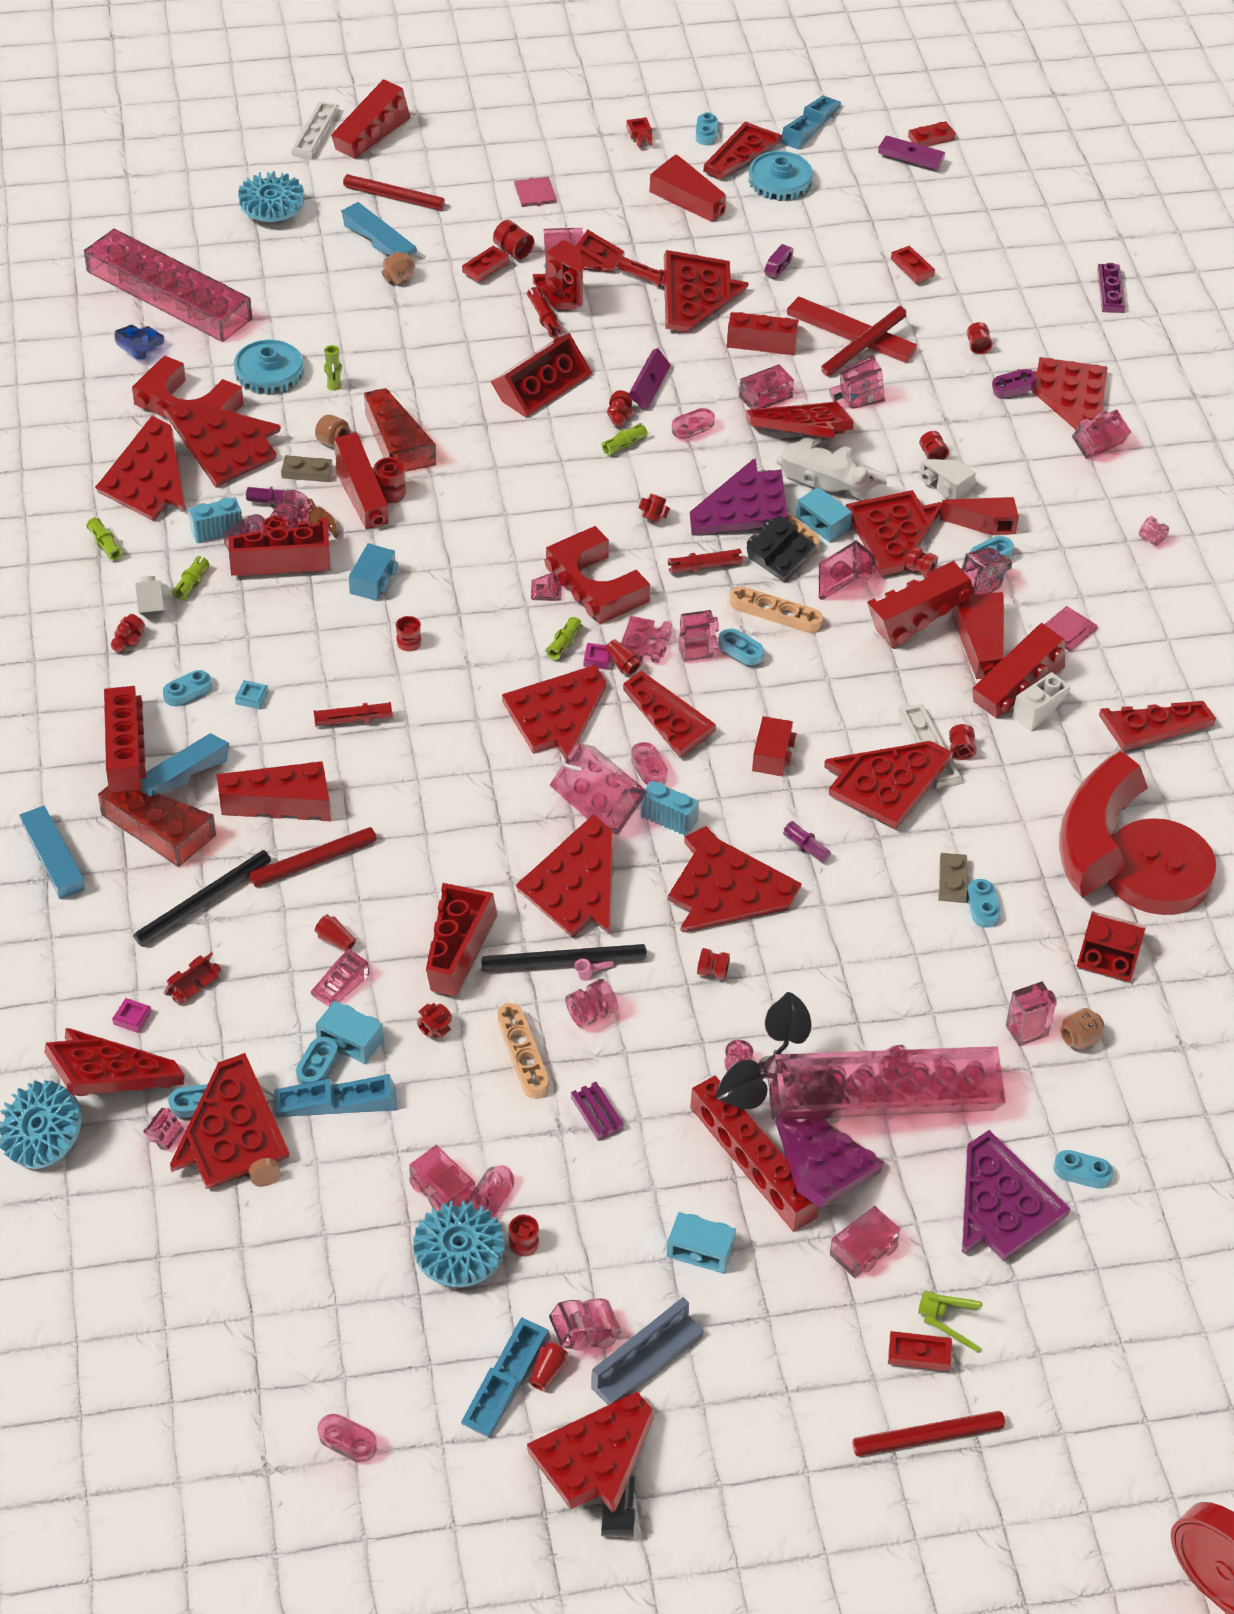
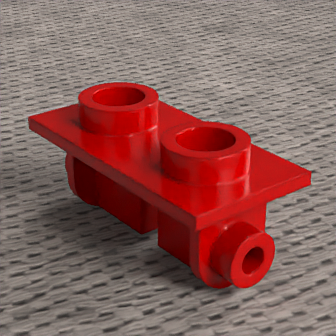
M209 953L204 958L202 955H199L189 963L188 966L190 968L183 973L177 971L166 981L168 985L164 994L166 995L172 991L171 998L177 1004L180 1002L184 1003L199 992V988L194 984L195 981L204 988L217 979L222 970L217 963L212 964L210 962L213 953Z

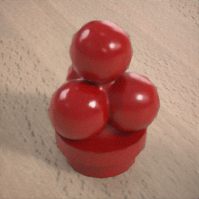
M615 391L609 399L610 406L607 409V415L611 418L614 426L621 427L624 425L625 420L630 419L633 415L631 408L632 399L627 391Z
M130 613L121 619L114 632L115 638L111 641L112 650L122 652L125 650L126 644L131 647L139 644L145 627V623L140 617Z

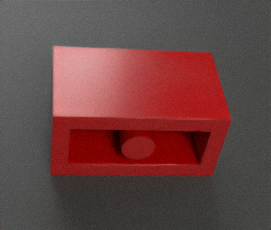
M762 716L753 753V772L783 777L785 766L790 767L792 751H789V747L794 748L797 733L792 732L793 721Z

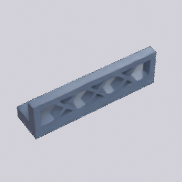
M682 1297L592 1369L591 1389L607 1405L632 1394L703 1336V1329L689 1316V1302Z

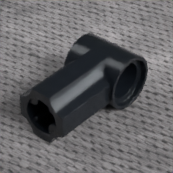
M630 1475L615 1511L611 1512L606 1504L603 1506L601 1536L633 1538L635 1476Z

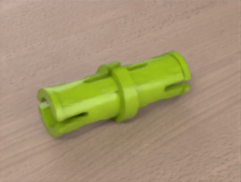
M328 345L324 348L326 362L324 364V372L327 376V388L336 391L342 387L340 375L342 364L339 360V347Z
M638 423L630 429L621 430L613 438L601 443L602 450L607 456H610L620 449H628L634 442L647 437V429L644 424Z
M93 517L88 520L86 527L94 536L96 545L105 551L110 560H118L122 556L123 550L115 542L113 533L105 528L100 518Z
M197 556L191 566L182 572L180 581L172 589V593L177 599L181 596L180 600H185L193 587L199 585L201 576L210 566L209 561L205 557L201 560V556Z
M570 617L564 627L555 633L554 640L545 650L550 659L558 660L564 650L574 643L575 636L583 628L579 618Z

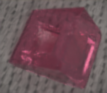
M553 572L531 581L532 600H561L562 585Z

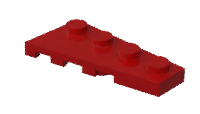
M745 121L704 164L703 172L722 179L781 143L782 135Z
M642 670L623 683V691L679 758L716 731V724Z
M1204 701L1171 703L1170 707L1152 704L1147 705L1145 709H1133V706L1122 707L1119 711H1110V708H1100L1099 717L1122 751L1214 726L1216 717Z

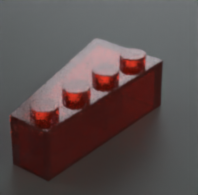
M387 388L364 392L365 416L383 458L393 457L401 460L404 463L405 472L435 466V442Z
M108 786L98 793L100 811L103 817L177 867H180L216 836L214 814L158 794L151 797L140 790L109 793Z

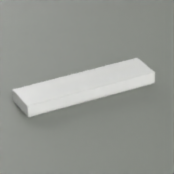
M318 102L291 149L292 156L313 159L340 111L338 104Z
M923 704L898 710V716L912 744L932 741L946 748ZM952 759L933 782L936 789L961 783V776Z

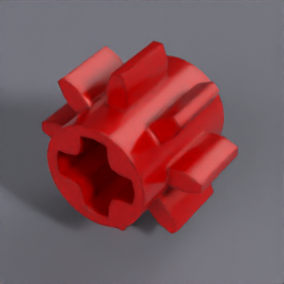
M651 493L647 499L642 497L638 507L643 511V518L657 523L660 518L666 519L670 510L665 505L667 499Z
M427 1003L418 1011L421 1017L418 1018L417 1025L425 1036H434V1038L440 1036L442 1038L451 1030L448 1024L451 1023L452 1015L443 1004L439 1003L436 1005L432 1003L430 1005Z

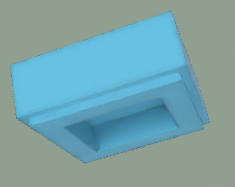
M243 680L236 694L235 704L260 710L269 692L268 685Z

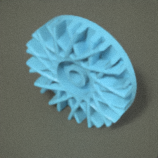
M771 151L761 154L751 162L748 178L750 187L753 186V190L757 191V194L763 190V197L769 196V200H771L773 193L777 194V200L781 198L785 201L786 194H789L792 200L793 198H799V192L803 195L808 193V189L812 185L813 169L810 163L800 155L787 151Z
M267 171V178H262L261 172H259L258 176L253 175V182L247 177L246 181H243V186L239 185V206L246 215L259 221L275 222L285 220L297 214L303 207L304 188L302 184L299 185V179L293 177L290 180L288 173L284 174L281 172V176L276 178L275 171L271 174Z
M266 339L252 342L244 346L234 358L236 381L239 380V384L243 385L244 389L249 385L250 391L256 390L257 394L259 393V387L264 388L265 394L270 391L272 395L274 394L275 387H279L280 392H283V390L288 391L289 383L295 387V384H299V377L302 378L304 375L302 354L293 345L280 340Z
M34 1080L33 1084L27 1083L29 1089L26 1091L17 1088V1095H11L15 1101L12 1104L4 1102L6 1109L0 1111L5 1116L4 1121H0V1148L5 1151L3 1153L5 1156L25 1168H43L60 1160L71 1149L80 1131L82 1114L75 1095L72 1096L67 1088L52 1080H44L43 1084Z
M450 1201L449 1207L443 1203L441 1210L436 1212L435 1207H433L431 1213L426 1212L423 1222L419 1220L418 1227L415 1228V1236H413L414 1257L420 1270L428 1278L439 1284L451 1287H465L477 1284L493 1274L502 1261L504 1233L501 1230V1223H498L497 1217L491 1218L489 1209L484 1211L483 1206H480L479 1210L475 1209L472 1201L467 1206L465 1201H461V1206L455 1207L453 1201Z

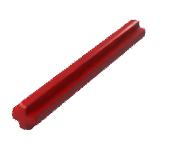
M346 174L343 178V185L348 188L437 210H443L445 206L444 197Z
M902 306L896 307L822 364L821 372L826 376H831L907 316L906 309Z
M372 827L364 828L254 870L249 874L250 880L254 887L261 886L376 841V833Z
M997 1410L853 1438L852 1447L856 1456L869 1455L1000 1430L1005 1427V1418L1003 1412Z

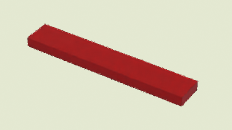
M800 296L787 308L788 315L851 341H854L872 327L869 324ZM886 332L869 345L868 348L906 363L917 351L918 344Z

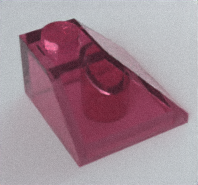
M855 540L819 563L818 598L824 600L871 578L876 574V556Z

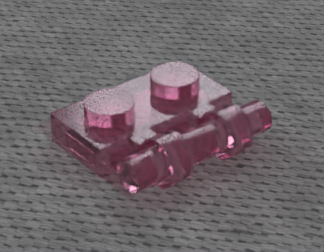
M630 616L621 643L638 654L642 662L645 656H650L651 662L659 663L660 659L665 655L667 649L665 646L666 642L671 638L672 624L664 621L661 627L655 628V620ZM650 640L656 641L653 644H649Z

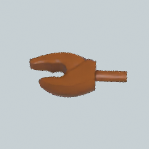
M311 498L308 499L307 503L311 508L308 516L309 525L319 523V518L327 517L329 531L336 538L338 536V527L334 517L324 508H317Z

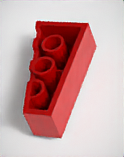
M383 79L331 134L335 150L356 159L409 120L411 117L403 88Z
M327 517L319 518V523L308 525L307 521L297 523L295 528L284 529L283 526L274 527L273 530L265 534L261 531H255L228 537L231 576L331 570Z
M952 561L926 573L925 579L921 581L911 580L907 582L906 588L898 592L894 589L885 593V598L879 601L874 598L867 601L876 631L893 649L897 645L906 642L909 637L918 631L927 628L930 623L940 616L946 615L961 602L967 601L974 594L971 579Z
M1040 623L972 688L973 702L996 719L1009 711L1015 705L1018 694L1049 673L1057 674L1065 667L1064 638L1043 623Z
M323 761L216 774L221 815L257 817L258 814H267L271 818L281 819L282 815L297 816V820L321 817V821L331 822L330 801Z
M442 883V895L438 903V916L434 924V937L430 945L426 973L430 991L457 997L498 914L494 893Z

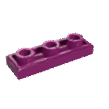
M887 135L878 147V153L888 158H897L909 164L915 163L925 166L927 169L936 170L939 169L946 152Z
M1111 262L1106 264L1099 263L1097 266L1101 310L1107 313H1124L1125 300L1120 265Z
M659 348L651 351L629 392L632 400L642 410L649 408L671 366Z

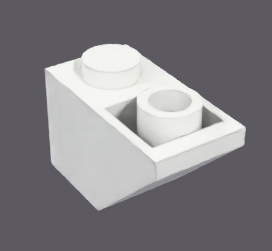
M924 459L921 461L919 480L947 499H961L973 491L976 472L959 460Z
M155 576L140 577V582H135L138 613L164 610L161 580H156Z
M1053 672L1049 673L1016 696L1012 717L1028 730L1033 731L1049 720L1069 692L1071 686Z

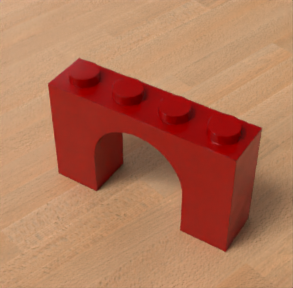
M164 355L132 386L134 405L166 418L164 415L165 408L185 400L172 396L186 381L184 363ZM222 379L206 395L190 400L235 413L244 405L242 386Z
M595 525L547 546L544 563L547 570L558 578L560 584L572 593L574 600L582 604L587 614L593 617L599 624H602L650 602V583L637 569L609 581L592 580L581 573L583 569L609 557V539Z

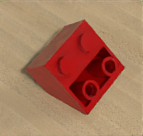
M562 240L545 252V288L579 308L583 305L581 249Z
M1092 911L1076 967L1131 982L1146 926Z

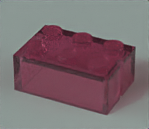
M577 742L565 762L568 765L582 769L579 771L561 766L549 786L587 819L594 814L612 829L613 834L619 835L648 791L595 746Z

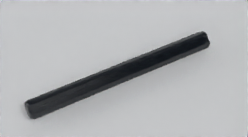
M265 850L255 854L135 932L133 935L135 941L140 946L148 943L249 877L250 872L269 864L271 857Z
M645 944L488 955L481 958L482 971L489 972L574 965L579 959H586L590 964L605 961L644 960L647 957V949Z

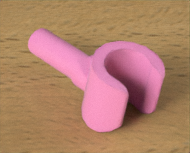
M579 959L575 962L574 966L575 970L579 971V978L587 981L592 977L593 972L613 967L614 963L613 961H605L590 965L588 960Z

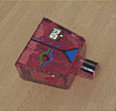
M873 355L841 370L839 373L840 385L829 389L832 401L844 398L851 409L885 402L882 368Z
M990 547L966 553L961 569L971 579L974 589L973 595L993 593L1001 587L1006 571L1012 568V562L1009 557L1003 556L997 550Z

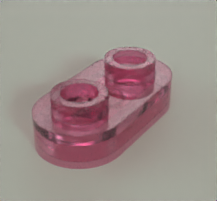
M699 408L678 416L672 421L671 432L679 439H687L708 431L714 427L715 414L709 409Z
M259 514L247 515L229 528L224 534V544L229 550L228 537L255 531L263 533L262 523L265 518ZM250 524L253 525V531L250 529Z
M648 742L635 744L631 749V762L642 781L646 785L651 780L665 784L668 778V768L656 747Z
M498 1165L486 1170L469 1197V1202H473L475 1209L479 1210L480 1206H483L484 1211L490 1210L491 1217L498 1212L514 1186V1175L511 1169L505 1165Z
M339 1414L326 1415L319 1421L317 1427L318 1438L325 1447L355 1462H366L376 1454V1436L368 1428ZM331 1432L339 1433V1435L335 1437L329 1436ZM360 1445L366 1446L364 1450H357L356 1448Z

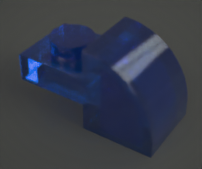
M131 324L115 330L114 334L116 345L137 359H145L146 350L164 344V335L149 326L139 329Z

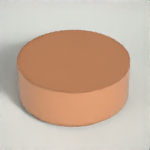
M263 1158L255 1161L250 1166L249 1175L254 1185L267 1186L278 1180L280 1170L275 1160Z

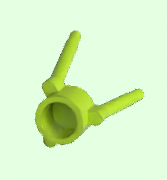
M924 1290L918 1309V1314L925 1316L924 1323L937 1327L965 1346L979 1352L981 1349L978 1345L937 1320V1317H944L947 1305L978 1310L979 1307L983 1306V1303L972 1299L945 1296Z

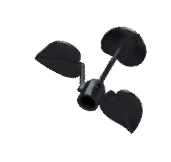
M786 992L769 1008L764 1021L765 1030L770 1038L775 1041H784L783 1044L773 1051V1055L762 1057L759 1063L753 1060H741L731 1066L721 1079L715 1098L740 1109H754L764 1102L768 1093L767 1084L763 1079L783 1077L804 1085L797 1094V1101L802 1110L813 1117L820 1116L825 1119L838 1117L844 1111V1091L840 1079L834 1073L827 1070H818L813 1072L807 1081L786 1072L787 1062L780 1056L781 1053L788 1047L789 1041L794 1044L804 1043L809 1037L812 1028L811 1016L804 1002L792 992Z

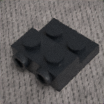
M778 515L775 519L769 518L765 522L763 531L758 536L754 534L748 539L746 549L750 560L785 583L817 551V545L798 533L797 526Z

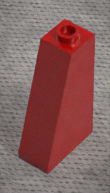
M675 154L650 174V193L710 222L715 221L725 213L726 194L679 155Z
M358 433L334 438L336 474L365 529L388 524V505Z
M1003 592L972 595L967 601L961 602L952 609V618L976 679H982L1004 658Z

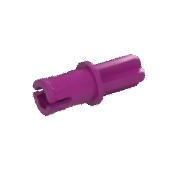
M247 487L246 489L247 501L269 503V506H272V504L294 506L295 491L277 490L273 489V487H270V489Z
M790 821L784 827L782 834L796 843L800 851L806 850L822 863L826 862L830 857L831 851L815 840V834L808 833L794 821Z

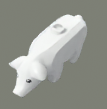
M809 436L799 442L786 446L782 449L781 456L776 458V463L781 466L782 473L789 479L814 488L819 487L829 492L847 490L862 501L866 499L867 491L878 485L887 484L886 473L869 466H859L858 462L850 460L853 457V450L844 446L831 453L826 449L817 448V445L822 440L816 436Z

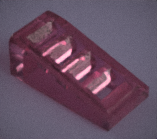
M348 949L310 991L311 995L327 1007L334 1000L340 1002L370 975L368 961L351 949ZM334 981L338 982L339 984H341V987H339L338 985H336V984L333 983V982H334ZM328 988L335 994L332 996L325 989Z

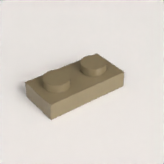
M285 455L281 469V478L329 482L333 460Z
M941 852L939 858L938 901L966 903L967 855Z

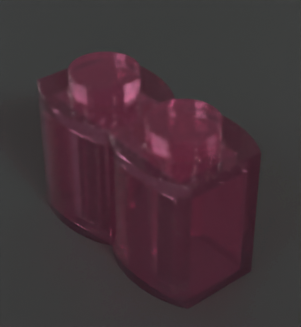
M711 610L680 615L679 651L683 662L713 658L714 650L718 649L716 632H719V621L717 616L713 617Z
M603 1298L590 1299L584 1302L581 1300L562 1301L556 1304L548 1316L561 1347L566 1349L581 1350L587 1346L599 1347L601 1349L608 1348L615 1343L617 1337L622 1332L609 1300Z

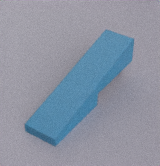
M823 95L805 106L802 116L783 127L781 143L799 150L841 107V102Z
M356 202L341 210L344 226L371 239L373 248L388 255L400 251L410 256L417 252V247L361 203Z
M209 733L147 771L146 778L141 779L142 789L139 790L152 797L189 784L190 774L227 762L229 742Z
M45 805L19 814V818L39 861L41 860L58 898L61 899L85 890L84 878Z
M390 1074L333 1085L331 1079L274 1089L276 1117L397 1110L396 1086Z
M523 1317L520 1318L494 1368L490 1367L461 1421L463 1426L490 1438L536 1363L540 1347H544L549 1342L551 1336L548 1329Z

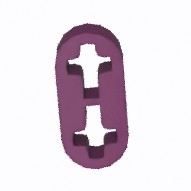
M781 244L768 259L765 266V275L778 278L792 260L793 247Z
M1021 369L995 377L992 381L993 394L998 398H1007L1033 390L1036 386L1035 373L1030 369Z

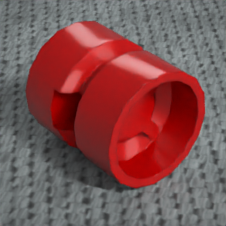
M504 220L494 230L493 242L513 258L522 260L532 251L534 237L513 221Z
M393 457L382 458L374 464V474L386 502H399L406 495L404 463Z

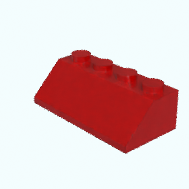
M568 333L554 339L490 382L504 404L522 416L527 417L591 375L592 371L573 337Z

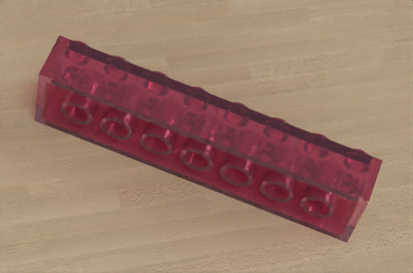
M115 228L83 250L86 271L221 342L227 340L253 319L251 297Z
M998 1046L775 1054L766 1062L772 1120L995 1111L1006 1103Z

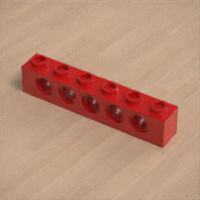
M135 685L104 688L105 756L109 793L142 789L141 779L146 778L142 695L136 694Z
M715 1075L694 1086L691 1090L690 1109L792 1232L817 1219L819 1207L797 1192L787 1159L745 1109L734 1107L715 1098L720 1083L718 1077Z

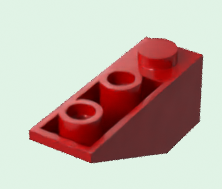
M1014 497L942 500L939 518L942 521L989 535H1014L1017 531L1019 515Z

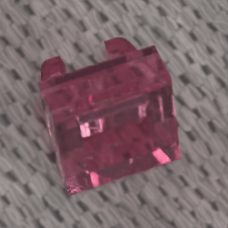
M161 1108L151 1119L152 1121L147 1128L143 1130V1133L149 1141L156 1143L160 1150H169L184 1130V1127L169 1108Z

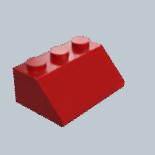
M731 312L726 348L795 355L800 324L799 319Z

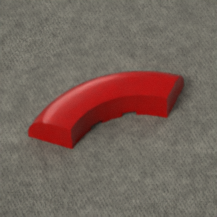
M1121 750L1106 758L1083 780L1072 796L1061 821L1059 831L1061 864L1068 881L1081 898L1127 869L1119 846L1112 840L1118 822L1117 816L1121 809L1125 810L1136 797L1148 789L1141 766Z

